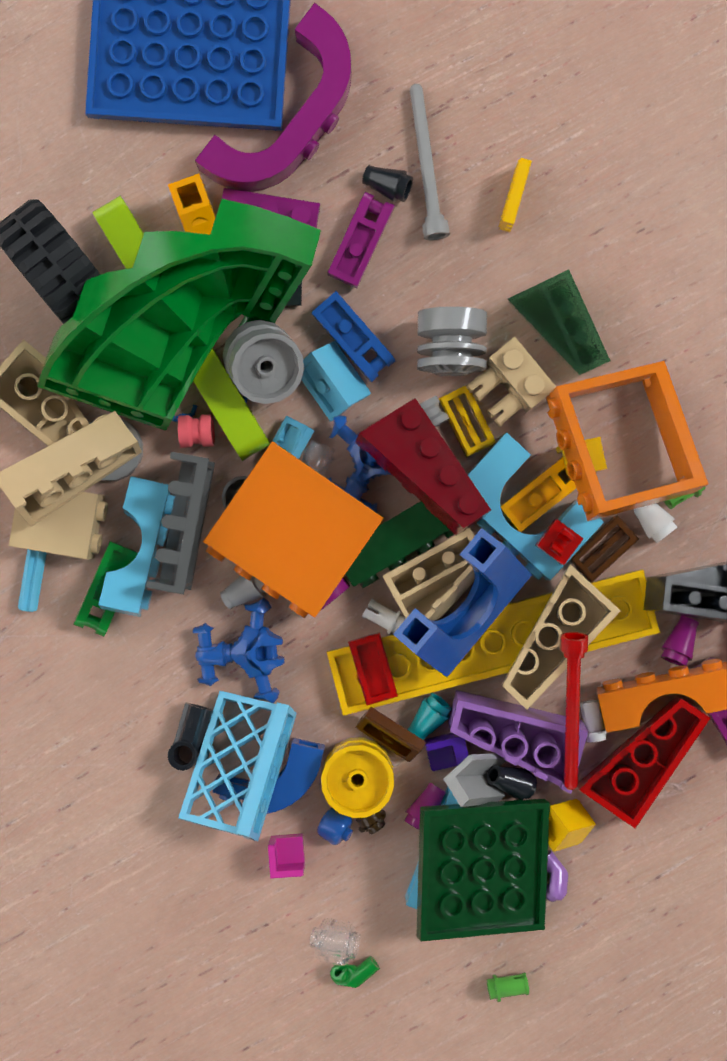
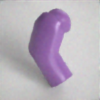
M548 850L547 872L550 874V879L546 888V899L554 902L562 900L567 894L568 872L554 853Z

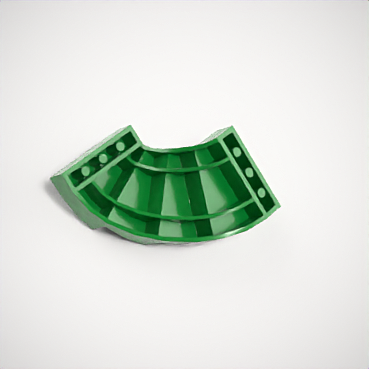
M221 199L210 235L181 231L144 232L133 268L106 272L85 281L73 317L59 327L52 340L37 387L109 412L115 411L118 415L166 431L202 364L219 337L232 321L244 315L255 320L276 322L312 266L321 230L290 217L253 205Z

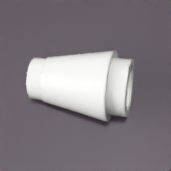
M657 503L633 509L649 539L652 537L656 543L660 542L677 528L673 522L675 518Z

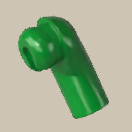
M369 956L358 966L345 963L334 965L331 968L330 977L340 986L357 988L380 970V967L376 960Z

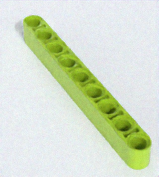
M120 195L92 213L124 267L129 269L133 268L144 233ZM212 348L193 381L241 460L244 461L269 446L270 442L236 385L232 382L215 350Z

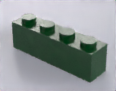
M420 501L377 527L346 572V576L353 587L360 584L363 589L379 579L376 573L387 567L390 571L407 563L405 556L416 550L418 555H421L435 546L433 542L435 538L442 534L449 538L454 533L424 507L425 504Z

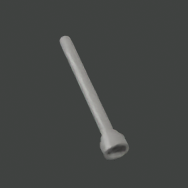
M413 84L410 87V96L427 209V217H425V223L422 225L425 240H439L450 235L448 221L444 220V215L440 214L423 88L420 84Z

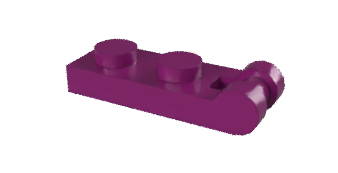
M367 192L364 193L327 272L328 276L356 289L358 288L385 227L392 216L395 205L387 201L383 204L374 200V195ZM368 211L378 215L376 223L365 218Z

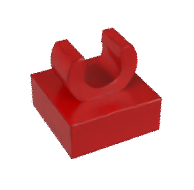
M554 519L535 546L564 566L584 538L558 519Z

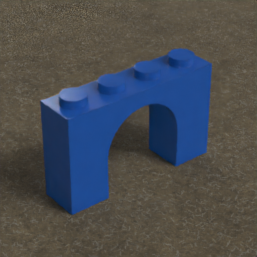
M482 528L459 554L472 566L475 573L473 586L464 602L452 614L436 621L428 619L415 608L393 634L412 652L446 677L450 675L532 576L504 544Z

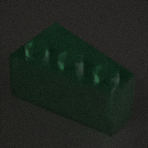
M569 269L508 298V303L578 377L609 364L611 361Z

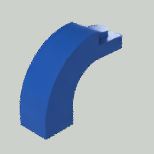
M293 738L287 764L278 775L267 814L277 812L292 805L307 792L319 772L325 744ZM220 773L218 774V776H217V778H216L215 780H217V779H219L220 777H222ZM233 777L230 779V782L236 794L248 788L250 780ZM225 783L213 789L212 793L220 794L219 798L226 801L232 797Z

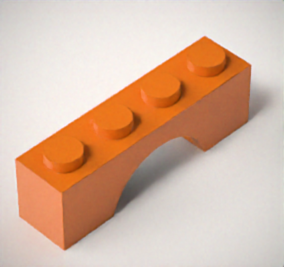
M711 659L702 662V667L688 669V666L682 665L668 669L666 674L655 676L654 672H646L636 675V680L622 682V679L617 678L604 681L602 683L603 686L597 687V695L606 733L639 727L641 716L648 704L666 694L688 696L695 700L704 709L706 714L727 710V662H722V659Z

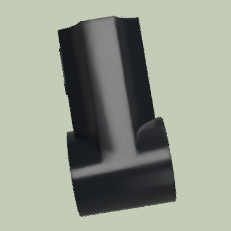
M185 703L174 743L168 751V761L173 768L184 771L196 765L212 716V709L197 704ZM183 745L192 750L193 756L189 763H185L180 759L179 750Z

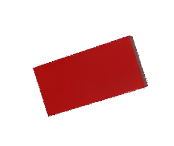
M380 632L348 641L366 706L398 697Z

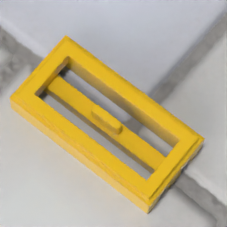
M521 158L516 164L498 226L500 227L499 230L511 232L532 163L531 160Z
M466 385L439 398V403L449 417L450 426L466 458L496 443L473 394L469 392ZM462 394H464L486 438V441L482 443L459 398ZM450 400H453L475 445L470 448L448 404Z

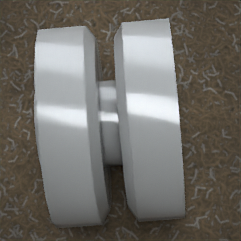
M264 320L246 322L236 328L226 340L223 351L224 368L239 392L252 402L262 404L280 402L291 395L300 384L304 372L303 355L296 343L275 323Z

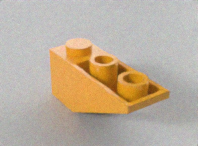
M198 173L168 184L185 232L210 235L216 216L200 174Z

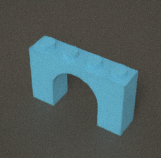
M505 433L467 474L491 509L477 524L490 535L495 532L503 540L502 544L515 557L519 554L527 562L525 568L537 580L544 577L546 580L551 581L563 568V565L535 546L546 530L531 535L521 533L508 524L501 511L500 497L504 485L531 456L514 438ZM578 500L573 501L558 518L559 521L584 538L568 561L604 523L600 518L587 521L583 506L578 505Z

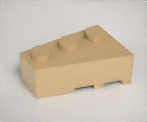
M470 528L383 575L405 618L416 608L428 619L433 621L439 620L474 583L475 573L472 566L459 555L474 538Z

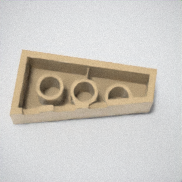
M570 564L510 668L502 686L528 710L567 668V658L564 657V652L560 650L561 634L567 632L584 633L588 635L589 645L616 617L620 610Z

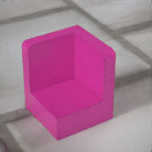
M303 833L271 836L268 843L270 879L304 876L305 853Z

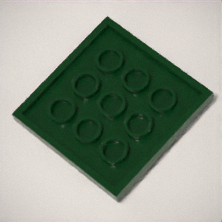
M544 798L488 802L460 807L459 804L420 807L416 936L420 942L545 930L550 802Z

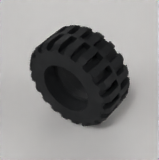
M38 199L28 200L0 222L1 249L63 324L66 323L74 315L85 281L101 274L60 222Z

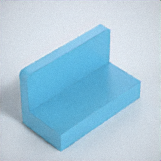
M335 341L311 352L303 359L304 372L301 380L330 422L333 421V417L342 415L351 406L371 394L364 381Z

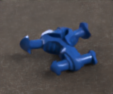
M342 415L333 417L334 425L329 438H334L338 435L349 444L347 450L350 452L352 462L355 463L354 468L356 470L355 472L353 471L350 477L347 476L345 488L336 483L334 484L378 513V503L371 504L362 499L361 496L369 490L368 484L371 478L374 479L376 476L392 474L376 463L377 460L366 450L363 451L355 444L358 434L346 425L347 417Z
M262 598L258 602L245 604V610L251 611L250 626L245 625L244 631L238 637V640L234 641L233 645L232 643L227 644L225 641L212 644L211 631L214 628L207 623L193 628V633H198L199 646H197V651L195 652L196 661L201 666L202 677L197 678L199 683L212 686L215 682L219 681L215 676L214 665L226 666V664L233 663L234 661L245 670L249 679L255 678L259 692L254 695L253 699H264L270 703H275L280 692L276 687L271 688L268 675L272 673L274 668L283 665L285 658L277 654V645L283 644L282 637L274 634L268 627L263 626L264 613L272 608L267 599Z

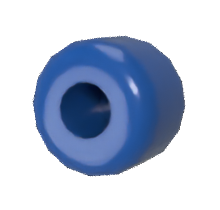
M330 808L322 817L317 827V833L332 845H338L343 840L348 841L353 833V830L350 829L352 818L339 814L335 809Z

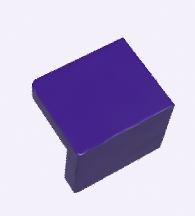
M454 733L424 739L432 771L458 766L469 756L465 739Z

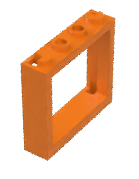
M665 361L556 386L546 397L550 409L547 413L554 420L557 429V443L560 449L564 450L568 462L567 473L569 478L575 482L578 491V505L583 506L587 521L689 495L709 484ZM642 381L678 482L605 501L570 398Z

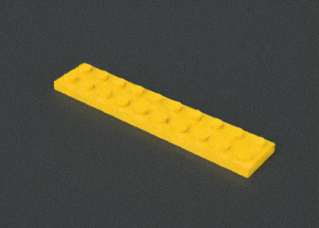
M643 569L590 582L620 612L588 645L587 652L660 633L655 612L643 610L647 582ZM553 592L509 603L448 677L417 656L393 634L381 637L398 697L366 706L349 645L327 651L343 716L367 710L370 707L375 708L508 673Z

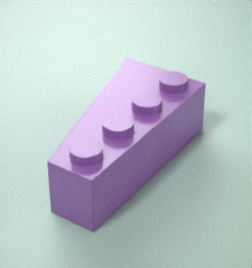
M456 690L452 710L449 715L450 718L448 719L450 732L487 751H492L515 766L519 765L534 773L535 776L545 781L548 780L560 786V789L570 794L572 793V790H568L564 785L566 716L530 707L527 710L521 705ZM579 720L578 768L588 735V730L582 720Z

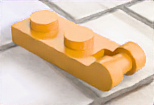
M563 456L500 506L503 514L517 531L522 532L576 489L574 481L570 479L564 483L558 475L563 469L566 471Z

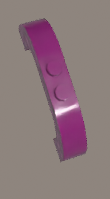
M316 3L312 5L296 26L295 36L296 42L313 54L323 68V75L319 85L275 143L263 151L256 153L238 151L214 134L195 159L199 171L214 182L224 187L241 191H258L273 187L293 174L305 158L310 160L317 152L320 145L318 141L325 132L330 134L339 121L338 114L344 107L350 92L352 77L351 53L346 36L339 24Z

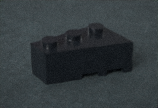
M727 562L647 577L643 610L727 623Z

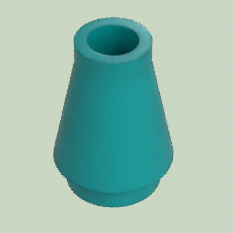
M431 693L429 697L423 698L407 730L424 740L450 718L449 713L452 707L442 697Z

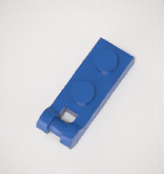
M337 291L311 312L314 318L370 382H373L379 376L378 372L385 366L390 367L396 362L393 355ZM370 349H373L377 357L368 363L363 356Z

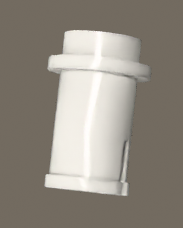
M374 599L370 600L368 608L379 614L366 608L362 615L363 618L388 630L387 634L395 633L406 619L401 615V611L396 613Z
M599 700L580 702L583 723L588 730L586 741L590 743L606 740V729L603 725Z

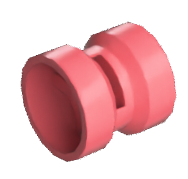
M203 414L199 418H192L189 415L178 417L180 448H191L194 444H201L203 447H214L215 428L212 414Z

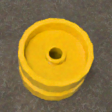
M364 737L348 738L336 744L327 754L321 774L322 792L333 809L339 814L350 818H366L379 812L389 802L394 789L393 765L387 751L377 742ZM354 774H361L364 779L359 777L357 781H354L352 776Z

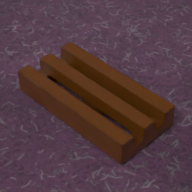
M615 515L569 561L577 567L579 572L589 582H593L635 544L639 538L618 515ZM617 525L620 529L582 563L579 559ZM626 534L628 539L592 572L587 569Z
M370 707L356 725L359 731L407 762H411L422 751L426 743L373 707Z

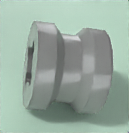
M437 396L420 404L435 427L449 419L447 413L442 412L439 408L440 401Z

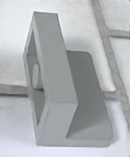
M496 753L471 754L444 778L460 807L498 802L506 796L501 789L489 784L487 781L489 769L493 765L501 766L506 761L503 757Z

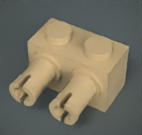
M513 337L490 356L486 361L488 368L466 385L470 393L476 388L481 387L473 395L479 402L500 383L506 387L509 394L487 410L491 418L499 412L502 413L494 420L499 427L521 408L527 413L556 387L516 337Z

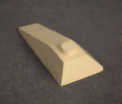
M23 339L0 365V408L49 446L89 425L74 399L37 387L46 358Z

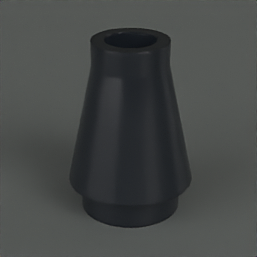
M368 165L363 174L362 183L370 186L395 203L398 200L405 202L412 188L413 177L407 175L405 170Z
M493 765L487 774L489 784L498 787L516 800L531 798L537 788L535 775L525 768Z

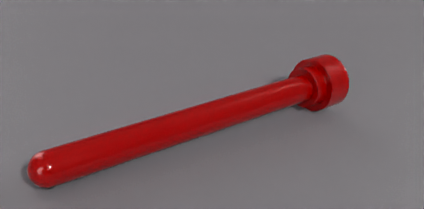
M567 632L561 634L560 650L564 652V657L567 658L564 785L568 790H574L578 785L581 659L584 658L585 653L588 651V635L579 632Z

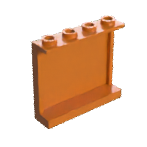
M272 441L203 542L208 545L205 551L222 562L226 557L235 563L236 566L233 570L249 581L254 576L263 582L264 585L261 589L277 600L282 595L292 603L289 608L303 618H306L308 614L316 618L383 520V517Z

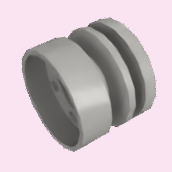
M434 307L418 311V336L432 339V343L418 346V354L431 357L418 359L417 370L434 373L439 376H464L470 373L485 371L486 360L473 356L486 354L487 347L472 343V339L486 336L487 312L470 307Z

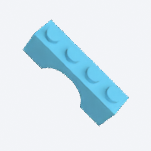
M133 476L130 477L123 510L139 526L142 532V544L138 555L129 565L116 571L106 572L98 604L101 609L137 617L141 616L142 609H149L152 591L147 590L146 583L150 577L156 578L160 562L155 558L158 545L164 546L168 528L162 525V518L165 514H172L175 496L170 495L168 484Z

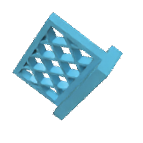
M219 691L178 818L258 842L297 713L286 704L278 702L273 704ZM226 700L238 703L242 711L241 714L226 722L222 714ZM244 705L251 706V708L246 710ZM261 709L271 711L268 723L256 730L250 716ZM246 719L252 733L236 742L230 728ZM226 731L232 745L216 754L212 746L214 737ZM256 738L260 746L259 753L256 757L246 761L240 747ZM236 751L242 765L226 774L220 759ZM216 763L222 777L206 786L202 778L203 771L206 767ZM254 765V769L252 772L250 767ZM246 771L250 778L248 788L236 794L230 779ZM225 783L232 797L216 806L210 791ZM205 795L211 810L201 816L191 815L193 802ZM242 798H244L243 804L240 802ZM234 803L240 812L236 827L225 824L219 813ZM215 815L217 821L210 820L209 818Z

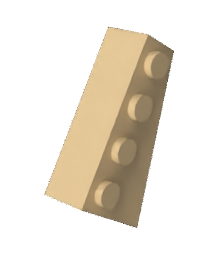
M114 411L108 415L104 414L98 417L93 423L0 471V488L15 509L32 527L142 453L136 438Z

